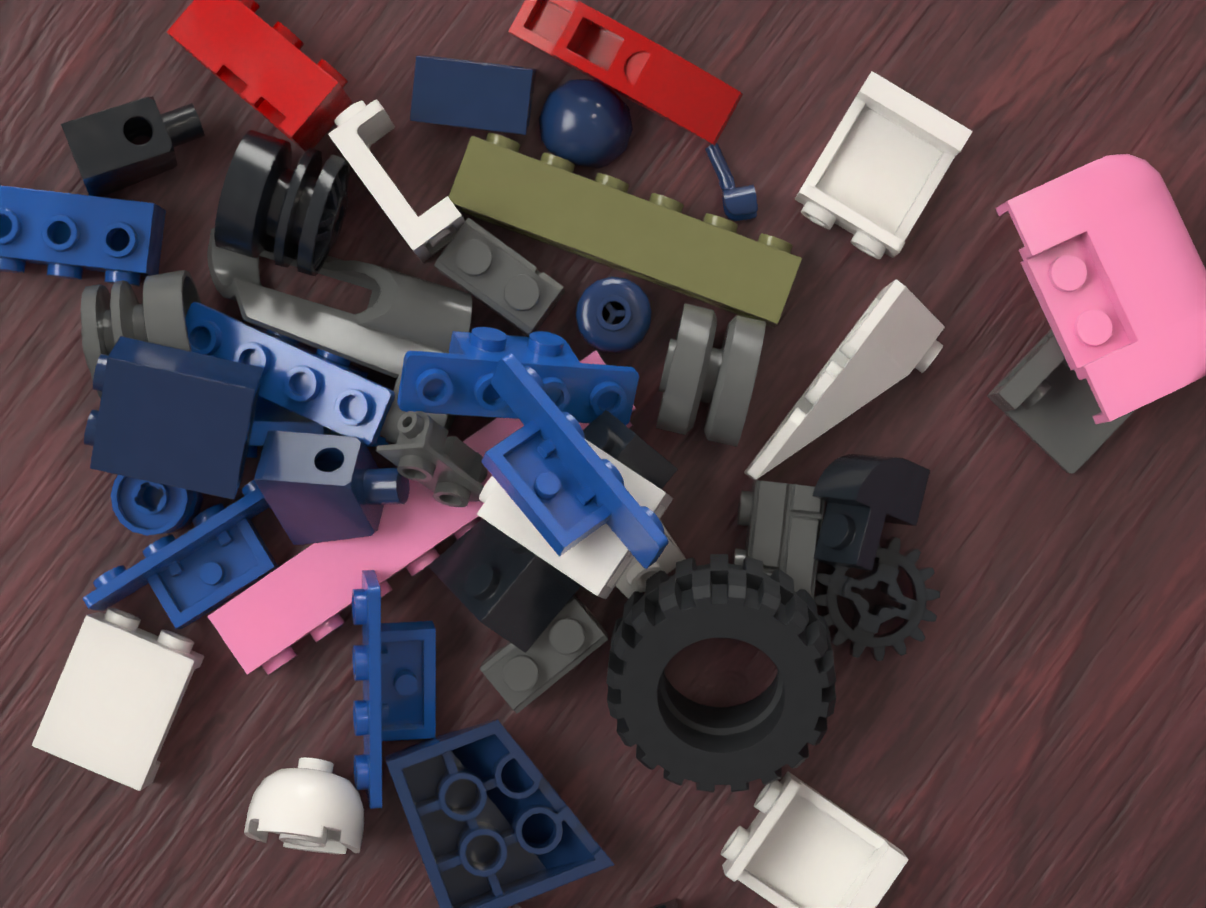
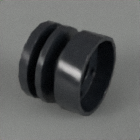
M249 130L243 136L234 153L220 195L215 219L214 239L216 247L248 257L258 258L267 246L271 236L275 237V265L288 268L298 252V272L316 276L321 270L330 249L335 245L343 225L348 205L350 164L346 158L332 154L322 169V152L309 147L300 159L296 169L291 170V142Z

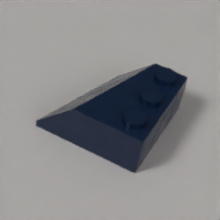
M498 719L438 735L436 738L425 740L385 756L388 769L440 908H507L615 865Z

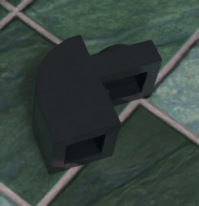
M847 454L834 460L821 474L812 495L828 502L813 559L828 565L872 571L884 523L917 526L930 470L912 461L898 457Z

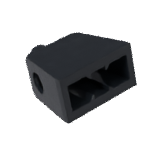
M153 96L61 124L89 196L104 197L173 169L177 166L174 147L205 136L198 114L192 103L160 114ZM138 136H148L151 138L148 143L143 145L131 143Z

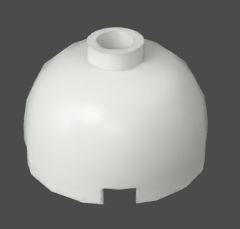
M299 758L298 768L277 770L264 778L255 790L248 809L244 834L249 838L267 843L268 832L280 834L279 840L284 842L283 847L297 850L346 854L348 848L354 853H360L364 831V808L359 792L349 780L332 773L334 766L332 762L315 758Z

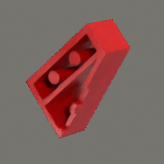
M193 0L169 28L167 33L304 152L309 147L314 148L335 124L334 120L353 103L343 89L348 81L325 60L321 59L316 64L302 53L300 49L304 43L282 23L277 21L271 27L255 13L260 8V5L255 0Z

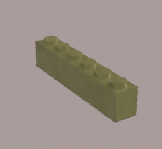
M490 132L486 140L471 136L449 195L450 200L459 212L739 316L764 321L766 326L774 328L778 324L802 260L801 257L790 254L793 247L792 244L767 234H760L758 241L736 234L739 225L717 215L706 213L704 220L701 221L682 214L684 207L682 203L660 194L651 193L649 201L628 194L627 191L630 186L628 183L606 174L597 173L594 181L574 174L575 164L549 153H543L540 161L518 153L521 145L507 137Z

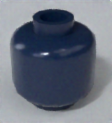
M612 276L597 280L587 287L577 303L576 311L579 332L587 344L601 353L614 355L631 351L644 340L650 329L652 316L649 299L640 286L626 278ZM611 303L620 304L624 310L615 311ZM604 308L610 313L607 322L602 316ZM616 317H625L621 323L612 325Z

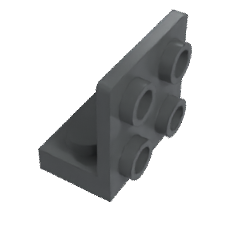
M1052 329L987 395L999 409L1069 474L1075 473L1134 412H1129L1110 422L1095 424L1092 416L1100 413L1101 409L1087 379L1079 380L1075 370H1070Z

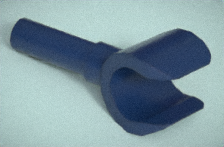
M716 143L715 146H708L705 150L719 179L726 217L733 221L756 218L758 204L754 185L735 188L734 177L719 144Z

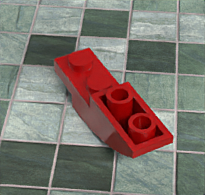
M525 0L508 31L514 37L606 85L621 96L714 146L743 96L740 91L698 66L580 1Z

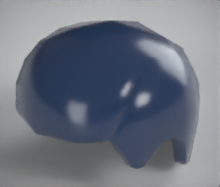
M589 79L567 81L550 93L538 118L541 140L547 149L555 156L572 162L575 166L602 168L609 165L626 150L633 131L630 109L611 88L596 80Z

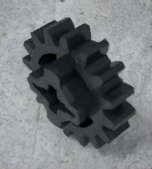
M891 536L885 548H881L879 544L872 571H868L858 577L846 576L844 574L849 569L848 567L831 565L833 569L830 574L816 573V580L825 585L824 593L815 594L814 600L817 605L826 607L827 612L821 616L825 617L827 626L834 625L836 628L832 633L831 643L838 646L847 639H850V655L859 658L865 646L870 647L872 656L876 661H883L885 647L890 645L900 656L907 653L904 639L910 636L922 642L925 636L917 627L920 621L935 622L937 619V615L925 609L926 601L940 598V591L925 588L924 581L932 577L935 572L932 567L916 568L914 564L918 561L921 554L917 548H912L903 555L900 554V538ZM898 567L906 573L910 580L913 599L903 596L896 581L899 573ZM878 581H881V592L889 595L888 598L898 602L899 605L894 607L889 604L885 606L876 604L872 612H868L869 602L862 599L861 595L852 592L851 587H857L862 590L865 587L874 589ZM837 595L848 598L854 611L851 628L846 624L839 612ZM895 616L905 619L893 631L882 635H874L878 632L881 623Z

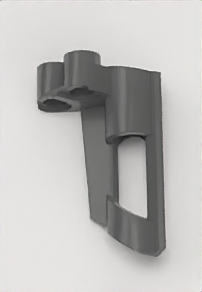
M212 228L207 250L208 267L212 281L217 291L224 298L238 302L243 320L397 378L393 390L395 398L380 432V437L385 438L387 443L396 444L399 435L397 424L400 417L406 413L400 410L397 403L406 352L449 353L452 331L469 332L472 314V295L378 265L356 260L345 261L327 255L318 274L372 290L369 304L365 311L358 314L348 313L263 287L259 277V257L252 258L216 247L214 239L215 228ZM270 238L264 251L259 256L275 260V239ZM298 252L295 256V259L290 264L295 267H297ZM426 413L446 430L451 428L456 416Z

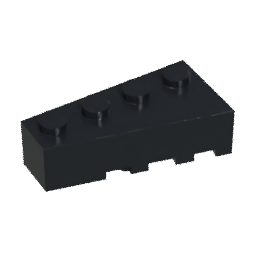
M607 410L583 430L586 440L660 489L666 485L678 470ZM483 518L428 566L482 624L525 653L581 587L576 581Z

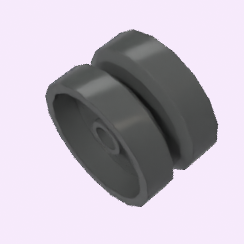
M685 303L676 340L670 339L659 386V391L663 392L656 429L685 435L693 428L699 403L704 402L708 403L703 430L706 439L737 447L754 388L766 322L738 315L735 316L727 325L721 349L713 348L717 327V317L714 310Z

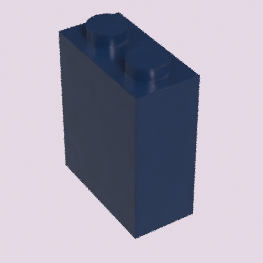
M120 336L109 355L100 354L95 368L93 390L102 391L99 410L92 409L89 414L84 435V445L93 446L90 469L234 500L244 475L264 368Z

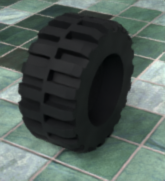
M710 554V564L697 566L693 557L676 562V574L668 577L665 571L660 570L646 580L645 594L634 591L624 604L623 617L616 620L612 632L606 684H608L607 703L610 716L617 719L616 731L624 745L632 747L637 744L636 759L651 770L657 765L664 768L663 779L677 785H682L684 779L696 782V790L714 793L715 785H730L731 792L749 790V782L761 778L763 785H767L782 778L781 767L788 764L792 769L797 768L809 757L808 743L813 746L820 744L828 730L827 717L834 714L836 703V673L833 648L831 647L830 631L825 617L817 614L816 602L806 589H799L796 593L794 592V581L791 576L780 569L774 570L771 576L764 573L763 561L745 557L743 565L728 563V554ZM709 638H732L752 644L763 651L777 666V675L763 693L746 703L732 707H711L694 702L678 692L666 677L665 667L679 651L695 642Z

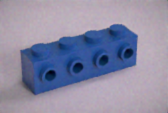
M0 185V271L25 273L26 263L48 266L47 275L52 277L82 280L83 270L105 272L104 282L114 284L116 281L124 280L129 282L131 286L139 287L141 277L159 274L166 210L155 203Z

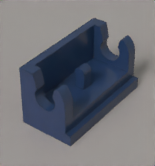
M418 55L416 56L410 121L526 135L527 127L530 124L536 68Z

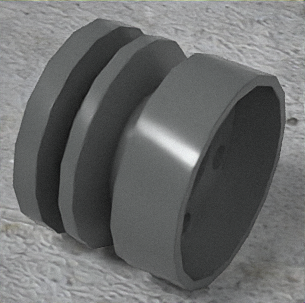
M181 270L147 276L143 286L142 304L139 303L130 283L124 280L114 282L111 294L107 287L101 284L85 287L81 298V335L83 351L92 380L100 354L109 355L120 336L192 352L185 317L190 305L193 302L201 303L190 272ZM97 391L101 399L102 391Z

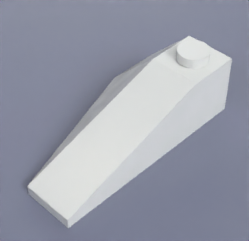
M897 279L884 287L744 473L751 479L757 480L908 376L914 368L923 373L943 348V345L936 339L945 326Z

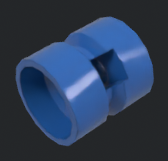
M118 475L112 487L111 501L112 509L121 524L132 532L148 536L178 532L190 525L200 512L203 495L201 492Z

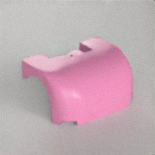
M1130 154L1108 155L1014 197L995 208L999 216L1009 212L1025 246L1019 249L1023 259L1020 263L1070 370H1075L1079 380L1087 379L1101 409L1100 413L1092 416L1095 424L1115 420L1206 376V269L1160 173L1146 160Z

